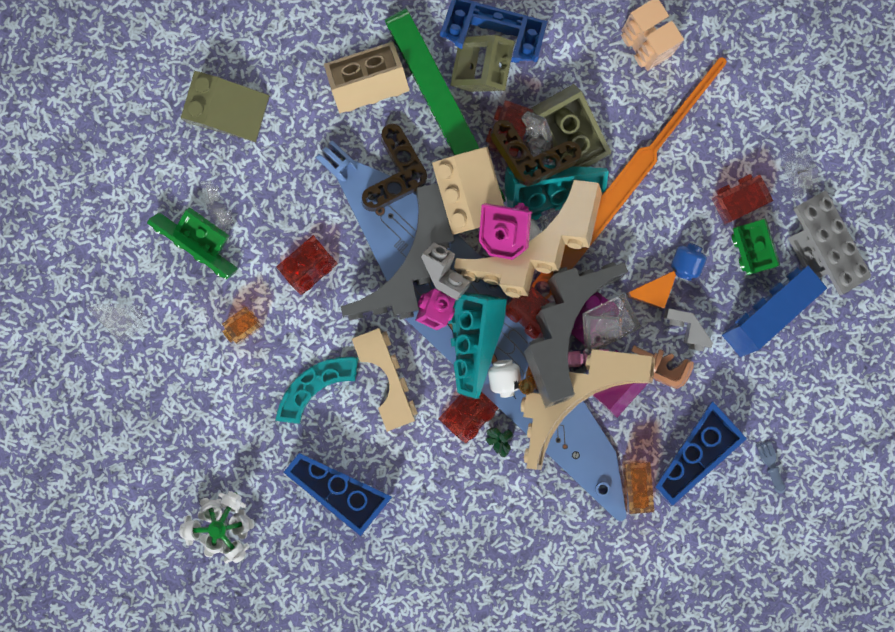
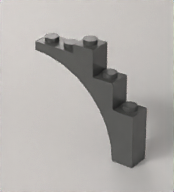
M438 183L418 187L416 190L418 203L417 231L412 248L404 263L394 276L377 291L359 301L341 306L343 318L348 317L349 321L364 318L363 313L371 311L373 315L384 314L388 312L387 308L392 307L393 316H399L400 320L414 317V312L419 310L413 282L417 281V285L432 283V279L421 258L422 254L434 242L446 249H449V244L454 242V236L452 235Z
M612 262L601 267L602 270L594 272L593 269H590L578 274L576 268L568 270L567 267H564L559 272L554 271L553 276L548 281L555 302L541 307L542 310L538 313L536 319L543 337L529 342L530 345L524 351L545 408L568 401L575 395L568 366L569 338L575 319L590 296L604 286L623 278L628 272L625 262L618 265Z

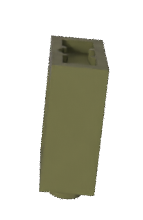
M498 35L466 37L463 48L457 47L450 86L469 92L505 91L515 41ZM481 47H487L481 79H474L479 50Z

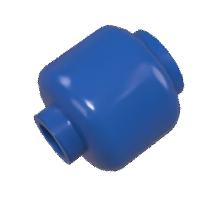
M689 242L688 246L682 245L677 248L671 262V268L676 276L691 281L692 278L700 277L707 261V256L701 252L702 247Z

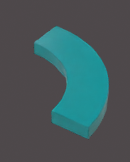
M359 357L328 359L311 366L300 374L285 392L279 404L275 421L300 424L307 404L316 393L337 382L356 381Z

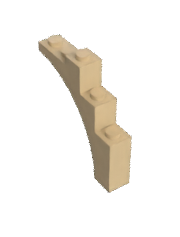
M574 180L569 196L559 214L545 230L529 241L528 249L514 260L499 257L481 259L456 258L454 269L470 281L480 279L492 285L499 283L504 293L510 297L528 296L535 269L542 273L559 272L565 245L573 249L590 248L602 195L599 183Z
M592 349L591 355H588L586 359V370H589V374L569 372L575 395L568 401L545 408L540 394L526 392V397L522 398L521 412H524L523 417L533 419L532 423H529L527 430L530 444L524 453V463H527L526 468L542 470L545 452L554 432L563 419L578 404L595 393L613 386L630 383H653L655 358L652 356Z

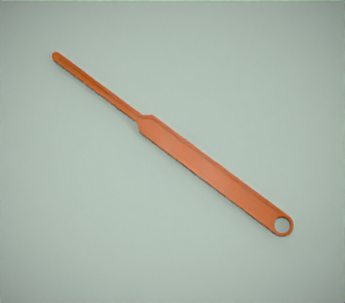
M721 57L715 62L651 145L638 149L601 196L590 246L656 164L657 151L726 65L727 61L725 58ZM565 245L560 269L567 267L568 270L573 269L588 248L573 249ZM551 271V273L541 272L533 282L531 293L536 299L546 300L552 295L550 290L547 296L539 297L536 295L534 287L540 281L548 283L554 271Z

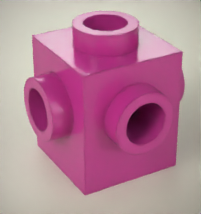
M432 289L422 294L418 301L419 311L415 320L435 330L447 326L448 321L452 319L455 313V308L453 307L455 299L438 289Z

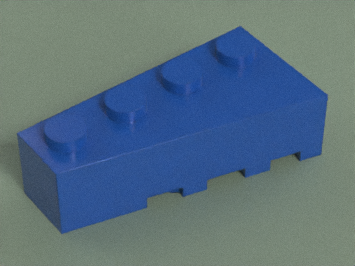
M809 265L800 270L796 267L786 275L787 280L783 284L779 282L773 286L766 298L762 297L752 305V310L742 314L735 320V324L722 334L739 357L760 350L827 289Z
M712 401L654 488L670 506H673L747 438Z
M301 453L294 458L283 472L360 536L392 498L390 495Z

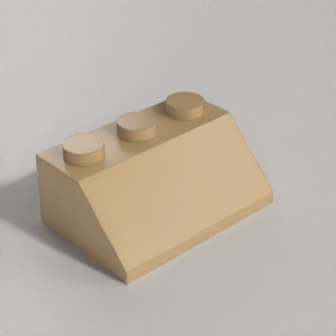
M393 41L324 64L339 114L353 111L368 104H375L392 96H400L410 91Z
M488 147L432 162L452 235L480 228L482 204L504 206Z

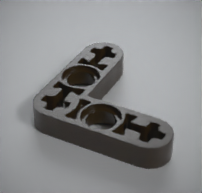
M507 120L497 121L490 132V137L518 182L524 186L535 185L574 166L582 154V150L577 143L567 141L533 157L514 126ZM499 129L501 132L506 131V136L504 134H498ZM516 148L521 152L522 156L514 158L510 155L509 150ZM566 151L568 153L572 152L574 154L573 157L571 155L563 157L561 161L560 157H562ZM551 159L555 163V168L545 167L543 160ZM536 166H537V169H538V170H536V171L533 173L532 177H531L529 174H528V175H525V174H524L525 170H526L527 172H531V171L535 170V168H536Z
M388 124L383 128L381 141L396 166L398 173L364 190L361 203L366 210L371 212L378 211L415 192L418 187L424 186L427 181V172L405 133L396 124ZM390 131L392 134L397 133L396 142L399 146L396 148L393 139H387L388 132ZM401 151H406L410 154L411 159L408 162H401L398 160L397 154ZM412 173L421 175L420 182L412 180L408 182L409 188H406L405 182L411 179ZM390 183H398L401 186V191L398 194H392L388 191L387 187ZM383 188L384 195L377 198V204H374L372 201L367 202L370 194L376 197L381 194L380 189Z

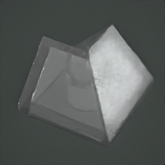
M624 294L583 313L584 345L587 355L591 354L592 349L600 350L642 328Z

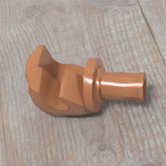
M634 345L631 350L638 355L654 357L653 379L675 389L686 384L694 368L693 361L684 359L677 367L668 369L666 365L674 358V355L668 354L663 357L664 351L661 349L657 353L652 354Z

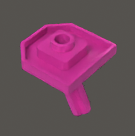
M520 202L514 208L487 203L482 204L479 242L489 256L514 260L528 249L532 211H529L524 203Z

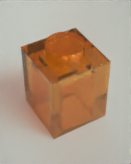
M244 307L222 323L225 328L222 331L230 343L234 341L236 344L242 343L263 328L250 307Z

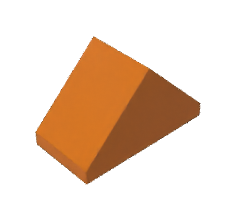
M672 271L626 294L628 298L664 309L676 274Z

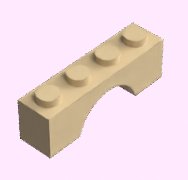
M378 328L352 338L360 362H369L379 366L389 380L388 396L385 402L378 408L386 431L388 432L414 422V415H417L418 412L413 400L408 402L405 392H408L409 389L405 378H399L396 369L400 368L396 355H390L387 346H390L391 342L387 331L382 332Z

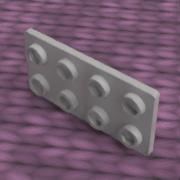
M827 191L794 207V211L804 230L788 237V240L803 268L809 265L819 278L828 274L839 295L847 293L871 278L867 265L862 259L856 244L852 240Z

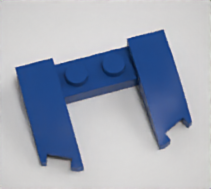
M451 0L440 36L452 41L460 49L463 48L471 25L482 29L498 31L505 35L517 36L511 62H537L548 21L470 0Z

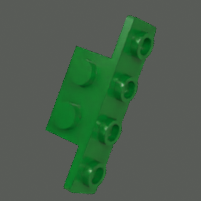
M189 207L185 210L178 224L161 213L155 214L147 221V224L153 227L155 232L166 236L173 241L176 247L184 249L196 261L204 263L211 268L217 276L229 279L237 272L238 268L219 255L230 235Z

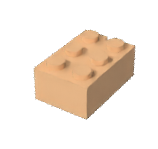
M650 0L631 12L622 28L623 34L621 36L624 43L628 47L632 46L636 52L634 55L636 62L641 68L645 67L647 71L671 57L684 41L673 21L656 30L655 25L669 17L660 0Z

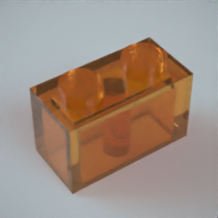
M647 460L622 462L626 511L629 514L655 512L650 462Z

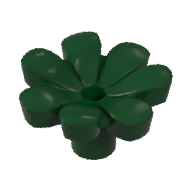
M497 428L487 429L486 432L490 437L486 438V442L489 445H494L493 449L497 454L499 453L501 457H506L511 450L508 441L513 438V433L509 429L503 433Z

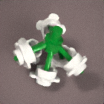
M231 491L227 495L220 492L219 496L222 499L209 500L208 498H203L200 501L201 510L198 512V518L212 523L209 527H201L198 520H192L191 516L187 515L184 518V523L180 526V536L186 540L188 546L193 544V540H199L200 538V543L204 546V555L206 557H212L220 552L226 556L224 558L226 564L231 561L234 563L240 562L246 556L245 551L250 545L248 543L243 545L240 540L231 542L225 534L227 530H230L234 535H238L240 539L247 538L249 530L254 528V521L246 515L245 510L239 509L240 507L246 508L247 505L241 502L242 497L237 492ZM229 512H235L237 515L232 516L227 525L225 520Z

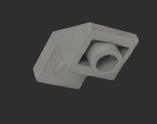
M434 242L422 254L421 258L435 288L458 300L467 291L471 281L464 278L461 274L450 270L455 254Z
M665 309L663 319L670 320L669 325L684 327V323L687 324L684 343L690 344L689 349L704 352L705 347L712 348L713 342L693 313Z

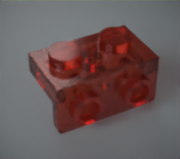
M312 235L276 267L289 284L302 295L310 290L322 277L330 273L338 263L317 238Z
M482 392L477 399L460 394L438 419L464 443H467L475 438L479 429L494 417L498 407Z

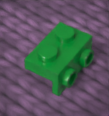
M766 218L733 228L734 233L731 237L735 248H739L740 251L739 264L742 271H746L747 275L780 266Z

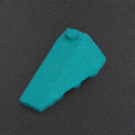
M544 165L550 169L555 168V165ZM536 166L535 170H533V171H531V172H527V171L525 170L524 174H525V175H528V174H529V175L532 177L533 173H534L536 170H538V169H537V166ZM572 166L535 185L524 186L518 182L511 169L506 167L504 189L507 207L514 208L518 203L522 202L528 207L529 211H532L531 219L537 220L542 218L541 212L554 208L555 211L562 209V204L566 202L574 180L599 183L601 192H605L609 171L607 168Z
M465 292L458 300H455L453 306L455 313L448 323L452 324L454 338H451V347L455 346L456 352L454 371L457 393L475 399L480 397L504 325L507 299L487 294Z

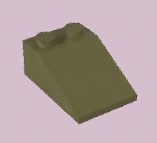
M194 70L181 119L192 125L256 142L270 96L231 81Z
M575 84L570 85L531 108L552 148L567 141L575 142L580 146L582 154L574 166L588 167L612 153L582 91ZM566 151L565 154L562 157H560L561 161L563 157L567 155H571L573 157L574 154L572 152L568 153Z

